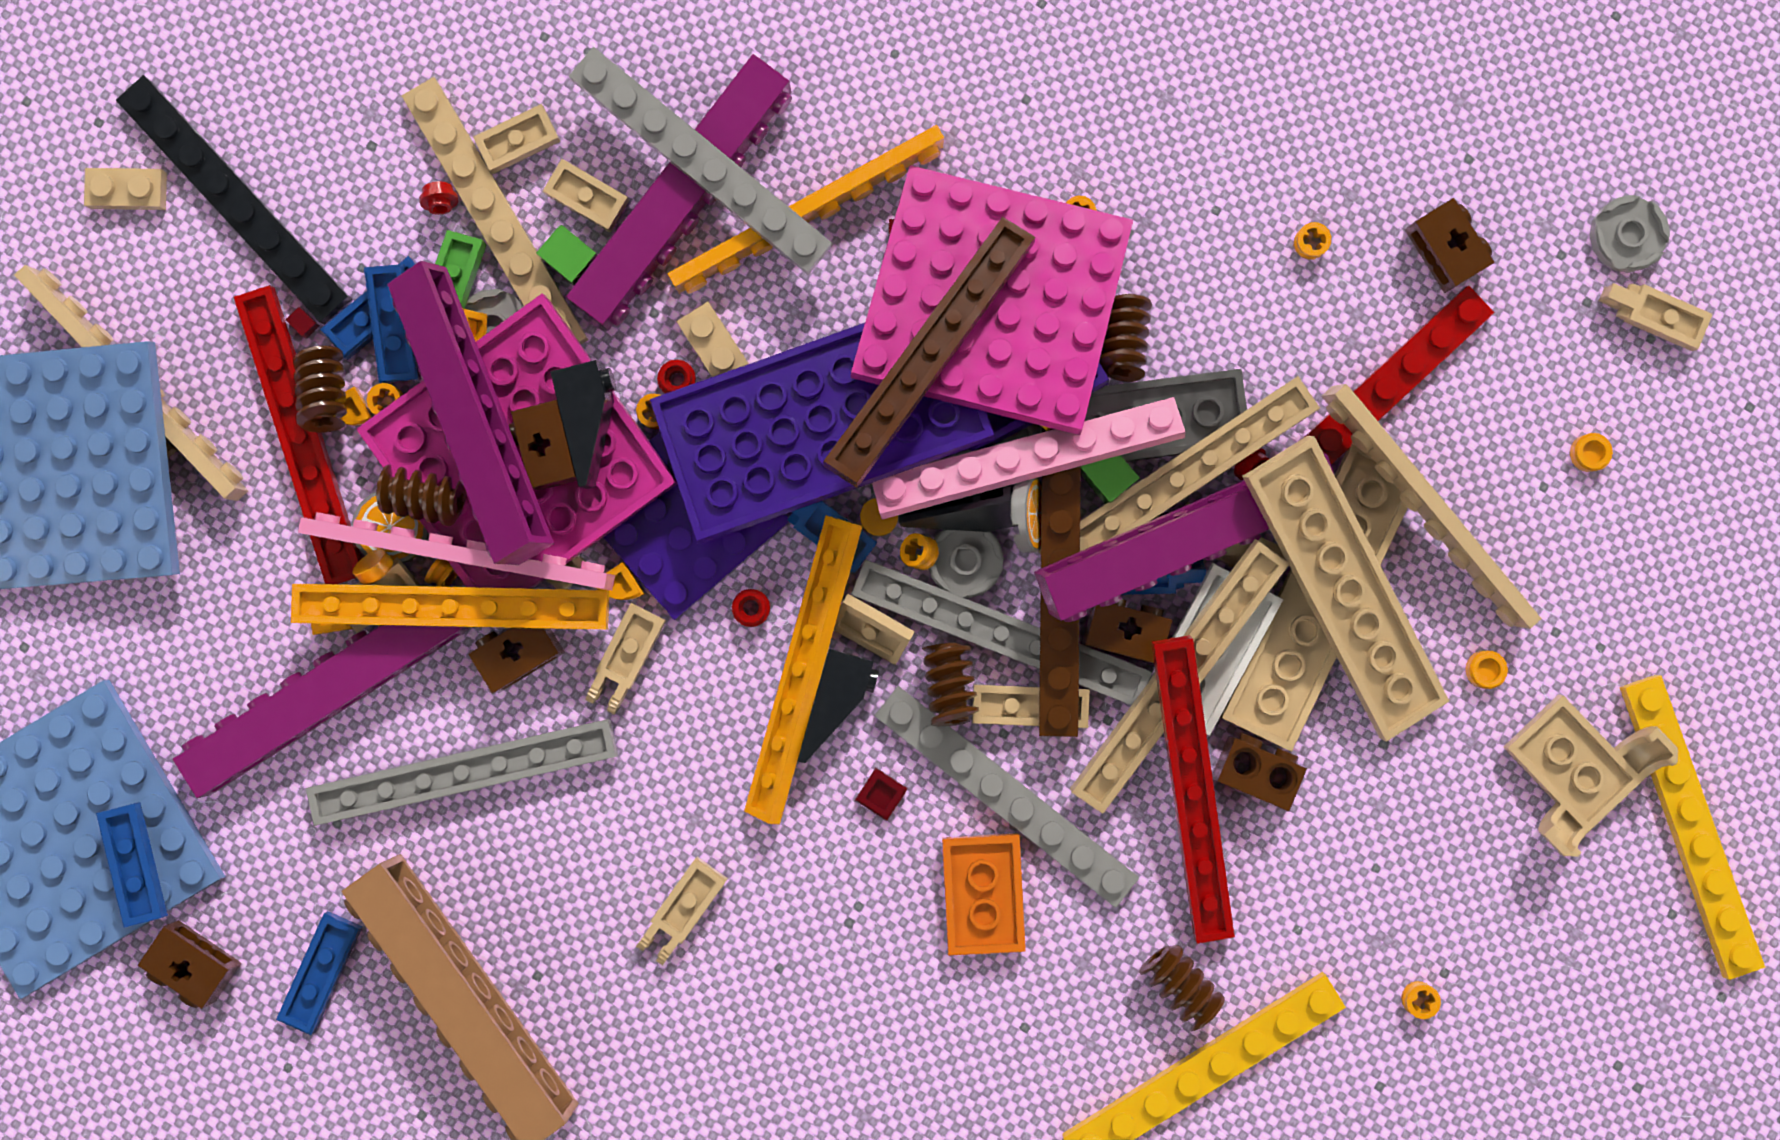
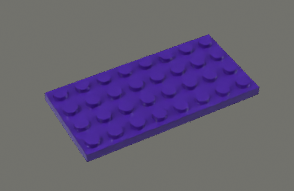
M865 323L650 399L698 544L856 489V487L825 468L823 461L879 386L851 378L852 367ZM924 396L858 488L994 440V432L986 412Z

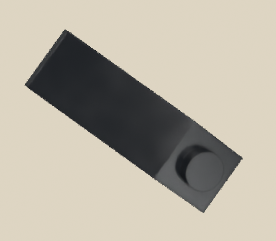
M597 360L550 372L578 487L585 489L595 488L614 404L612 392L616 391L612 370L605 368V364Z
M1016 484L899 515V524L901 527L974 532H990L1016 527L1018 525H1012L1010 516L1012 492Z
M829 649L798 762L806 763L864 699L865 692H874L879 670L872 669L873 660Z

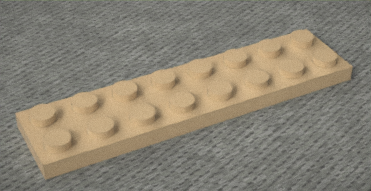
M1306 436L1243 475L1245 483L1286 561L1290 563L1289 567L1379 738L1386 742L1448 703L1450 700L1314 436Z
M1352 442L1340 463L1335 477L1381 565L1408 507L1401 501L1399 497L1401 491L1393 482L1386 481L1375 469L1377 463L1370 454L1362 452ZM1290 568L1278 593V597L1282 598L1283 601L1220 718L1292 752L1337 656Z

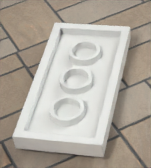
M1214 563L1211 564L1172 638L1182 637L1230 571ZM1268 592L1200 683L1206 734L1209 736L1283 601L1282 598L1271 592Z

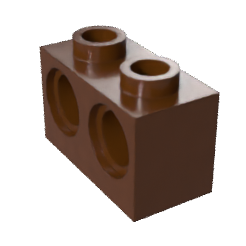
M1241 733L1239 739L1228 736L1213 771V780L1290 811L1307 768L1296 764L1299 757L1279 748L1276 749L1275 754L1262 750L1263 741ZM1246 752L1250 756V766L1246 771L1238 773L1234 768V759L1239 753ZM1282 767L1286 773L1285 782L1280 787L1274 788L1270 784V773L1275 768Z

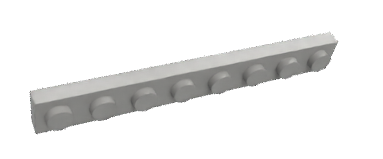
M594 46L570 73L569 78L572 82L807 275L811 273L833 246L830 240Z
M865 559L851 593L852 596L1040 669L1039 627ZM1079 643V685L1132 705L1148 684L1152 672Z
M900 686L896 687L874 715L1115 908L1138 881L1139 877L954 729L950 726H932L931 719L936 715Z
M606 719L306 788L313 825L316 826L618 756L611 720Z

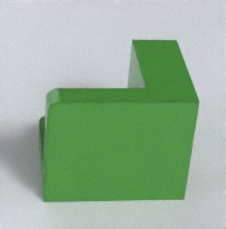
M563 225L558 226L536 252L547 265L573 286L597 257L596 252Z
M1121 455L1081 466V477L1104 504L1111 503L1140 478Z

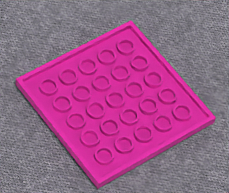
M910 165L852 367L851 378L877 385L882 382L1000 219L1004 217L1035 236L1034 245L924 396L1081 435L1133 219Z
M543 293L476 341L508 426L509 423L513 422L511 411L557 400L551 371L592 361L548 297ZM423 380L356 429L381 466L384 468L388 464L391 465L393 477H395L399 467H404L407 469L408 480H410L415 470H419L422 472L423 483H425L430 473H434L437 475L438 486L441 485L445 476H450L452 478V488H456L460 480L458 468L451 451L445 443V434L438 416L432 409V400ZM614 391L612 392L614 404L595 488L578 487V482L574 481L543 490L533 489L554 544L536 554L530 560L542 562L543 554L567 558V564L677 484L675 477ZM543 439V445L538 447V452L545 454V448L551 445L550 441ZM517 445L516 447H517V449H518V452H519L520 457H521V460H522L520 448H519V445ZM468 495L466 496L463 510L453 525L445 526L440 521L430 523L425 518L420 520L428 533L453 537L452 545L466 548L467 540L485 543L479 523L472 514V505ZM448 561L466 587L532 589L546 579Z

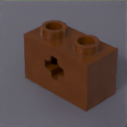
M1455 198L1450 199L1404 229L1444 294L1495 263L1491 257L1492 249L1489 243L1483 237L1477 235L1471 225L1472 218L1469 211L1462 204H1458ZM1454 239L1457 246L1451 249L1447 242Z
M557 400L511 411L513 422L509 423V429L516 446L519 445L522 462L532 488L543 490L577 481ZM543 439L550 441L551 445L545 448V454L538 452V447L543 445Z
M1121 599L1119 602L1102 607L1099 604L1091 608L1082 645L1154 664L1151 642L1168 639L1172 619L1163 617V609L1142 604L1140 611L1125 607L1127 602L1125 599ZM1130 618L1131 626L1136 627L1137 630L1136 634H1128L1125 639L1124 631L1119 630L1118 627L1119 623H1127Z
M510 628L500 635L493 631L475 642L477 649L468 655L491 693L495 694L504 691L560 657L565 651L551 628ZM511 642L513 644H522L523 648L518 651L520 658L508 655V652L512 650Z
M178 920L162 928L137 966L145 970L147 978L155 984L168 986L179 994L178 998L184 1004L193 1008L199 1007L203 1009L217 1001L242 963Z

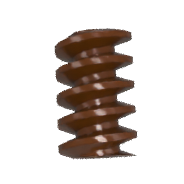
M1122 294L1116 295L1114 298L1099 359L1100 365L1110 379L1122 382H1135L1145 376L1146 372L1139 367L1146 365L1147 362L1146 356L1142 353L1147 351L1148 343L1143 339L1149 336L1150 330L1145 325L1150 323L1151 316L1147 311L1152 307L1151 300L1145 296Z
M309 347L298 352L293 359L295 369L294 380L296 383L294 388L297 397L295 405L298 411L296 420L302 429L309 432L325 433L337 431L345 427V422L339 419L347 414V408L342 404L346 400V393L341 390L345 386V379L340 376L344 373V365L340 363L343 359V351L337 347Z
M389 464L381 471L376 489L377 504L382 513L391 514L394 512L400 517L410 515L415 520L425 518L430 523L440 521L445 526H451L457 521L467 496L466 489L460 480L456 488L453 489L452 478L445 476L441 485L438 486L437 475L430 473L425 483H423L422 472L419 470H415L410 480H408L407 469L404 467H399L395 477H393L392 467Z
M941 643L922 648L923 651L931 653L924 657V665L933 668L926 672L925 679L928 682L935 683L928 687L927 694L930 697L937 698L929 704V710L938 713V715L931 719V725L938 727L956 726L970 722L969 716L978 712L979 707L967 705V701L976 697L977 692L965 690V685L975 681V677L964 675L963 670L973 666V662L961 659V655L970 652L971 646L959 643Z
M1180 945L1165 946L1155 952L1138 972L1144 975L1153 971L1154 975L1149 985L1154 987L1163 983L1165 986L1159 996L1164 999L1173 994L1175 998L1169 1006L1170 1009L1173 1011L1183 1006L1185 1010L1179 1019L1182 1022H1186L1194 1018L1195 1022L1191 1027V1031H1196L1209 1023L1218 1014L1224 1004L1225 997L1221 992H1213L1215 985L1210 980H1203L1204 973L1200 968L1192 969L1194 961L1189 956L1182 957L1184 950Z

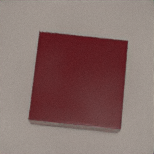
M875 767L855 798V801L888 821L908 790V787Z

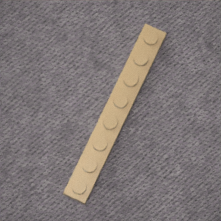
M432 77L401 95L522 304L525 306L541 293L545 294L579 343L583 344L589 339L543 260L536 254V248L494 176L489 171L484 159L437 79Z
M24 265L14 274L81 347L111 345L110 343L114 340L112 336L96 323L92 325L87 320L85 315L88 311L72 296L67 298L58 289L62 284L50 271L45 268L39 271ZM160 388L165 436L224 499L239 501L248 492V489L240 482L243 479L242 474L228 462L223 464L215 456L218 450L214 444L202 434L197 436L188 427L191 424V420L177 407L174 406L171 409L162 399L165 393Z
M1299 376L1121 493L1111 503H1106L1080 521V551L1152 521L1320 409L1319 405Z
M1347 384L1331 386L1321 396L1328 404L1326 410L1329 415L1338 423H1344L1353 434L1351 435V440L1354 445L1362 452L1369 453L1376 461L1375 469L1380 476L1396 485L1401 491L1399 495L1401 501L1410 510L1417 511L1426 521L1424 523L1426 531L1436 540H1441L1450 550L1448 556L1451 561L1459 568L1466 569L1474 579L1472 585L1476 591L1483 597L1490 598L1497 606V616L1510 627L1531 629L1542 618Z
M1256 539L1183 635H1190L1194 641L1199 684L1290 564ZM1156 673L1070 787L1074 795L1102 814L1164 733Z

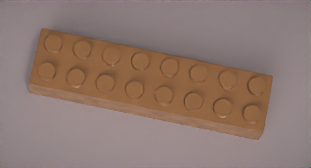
M399 854L379 863L343 889L341 892L346 898L344 900L345 907L354 918H360L369 930L367 937L371 944L378 951L383 950L391 961L390 969L396 979L403 984L406 983L414 993V1004L423 1015H429L438 1027L436 1033L443 1045L447 1048L452 1047L460 1058L459 1066L464 1075L471 1081L475 1079L483 1090L482 1098L486 1106L493 1113L498 1112L507 1124L505 1130L511 1140H544L564 1126L579 1105L578 1101L404 857Z

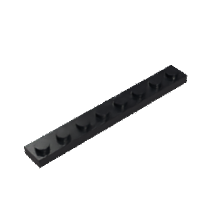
M142 75L116 99V102L320 323L325 325L352 300L344 289L149 78Z

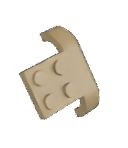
M1557 695L1503 746L1555 802L1541 820L1538 831L1562 856L1579 857L1582 852L1578 849V845L1590 830L1651 773L1664 766H1673L1678 762V748L1656 726L1646 727L1633 733L1613 748L1564 695Z

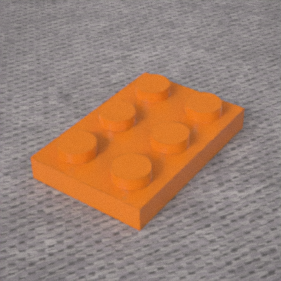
M1019 833L942 837L948 956L1026 952Z

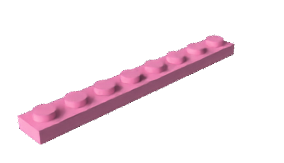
M1172 397L1084 421L1081 435L1054 429L924 464L873 482L872 485L881 519H886L1185 438V429L1175 399Z
M316 512L315 520L302 517L300 519L298 533L613 590L615 575L604 573L605 565L582 561L580 569L566 566L567 558L543 554L542 562L528 559L520 565L494 564L486 550L485 543L467 540L466 548L452 545L453 537L429 533L428 541L414 538L415 530L394 526L391 527L390 534L378 532L377 523L354 519L353 527L340 525L339 516Z

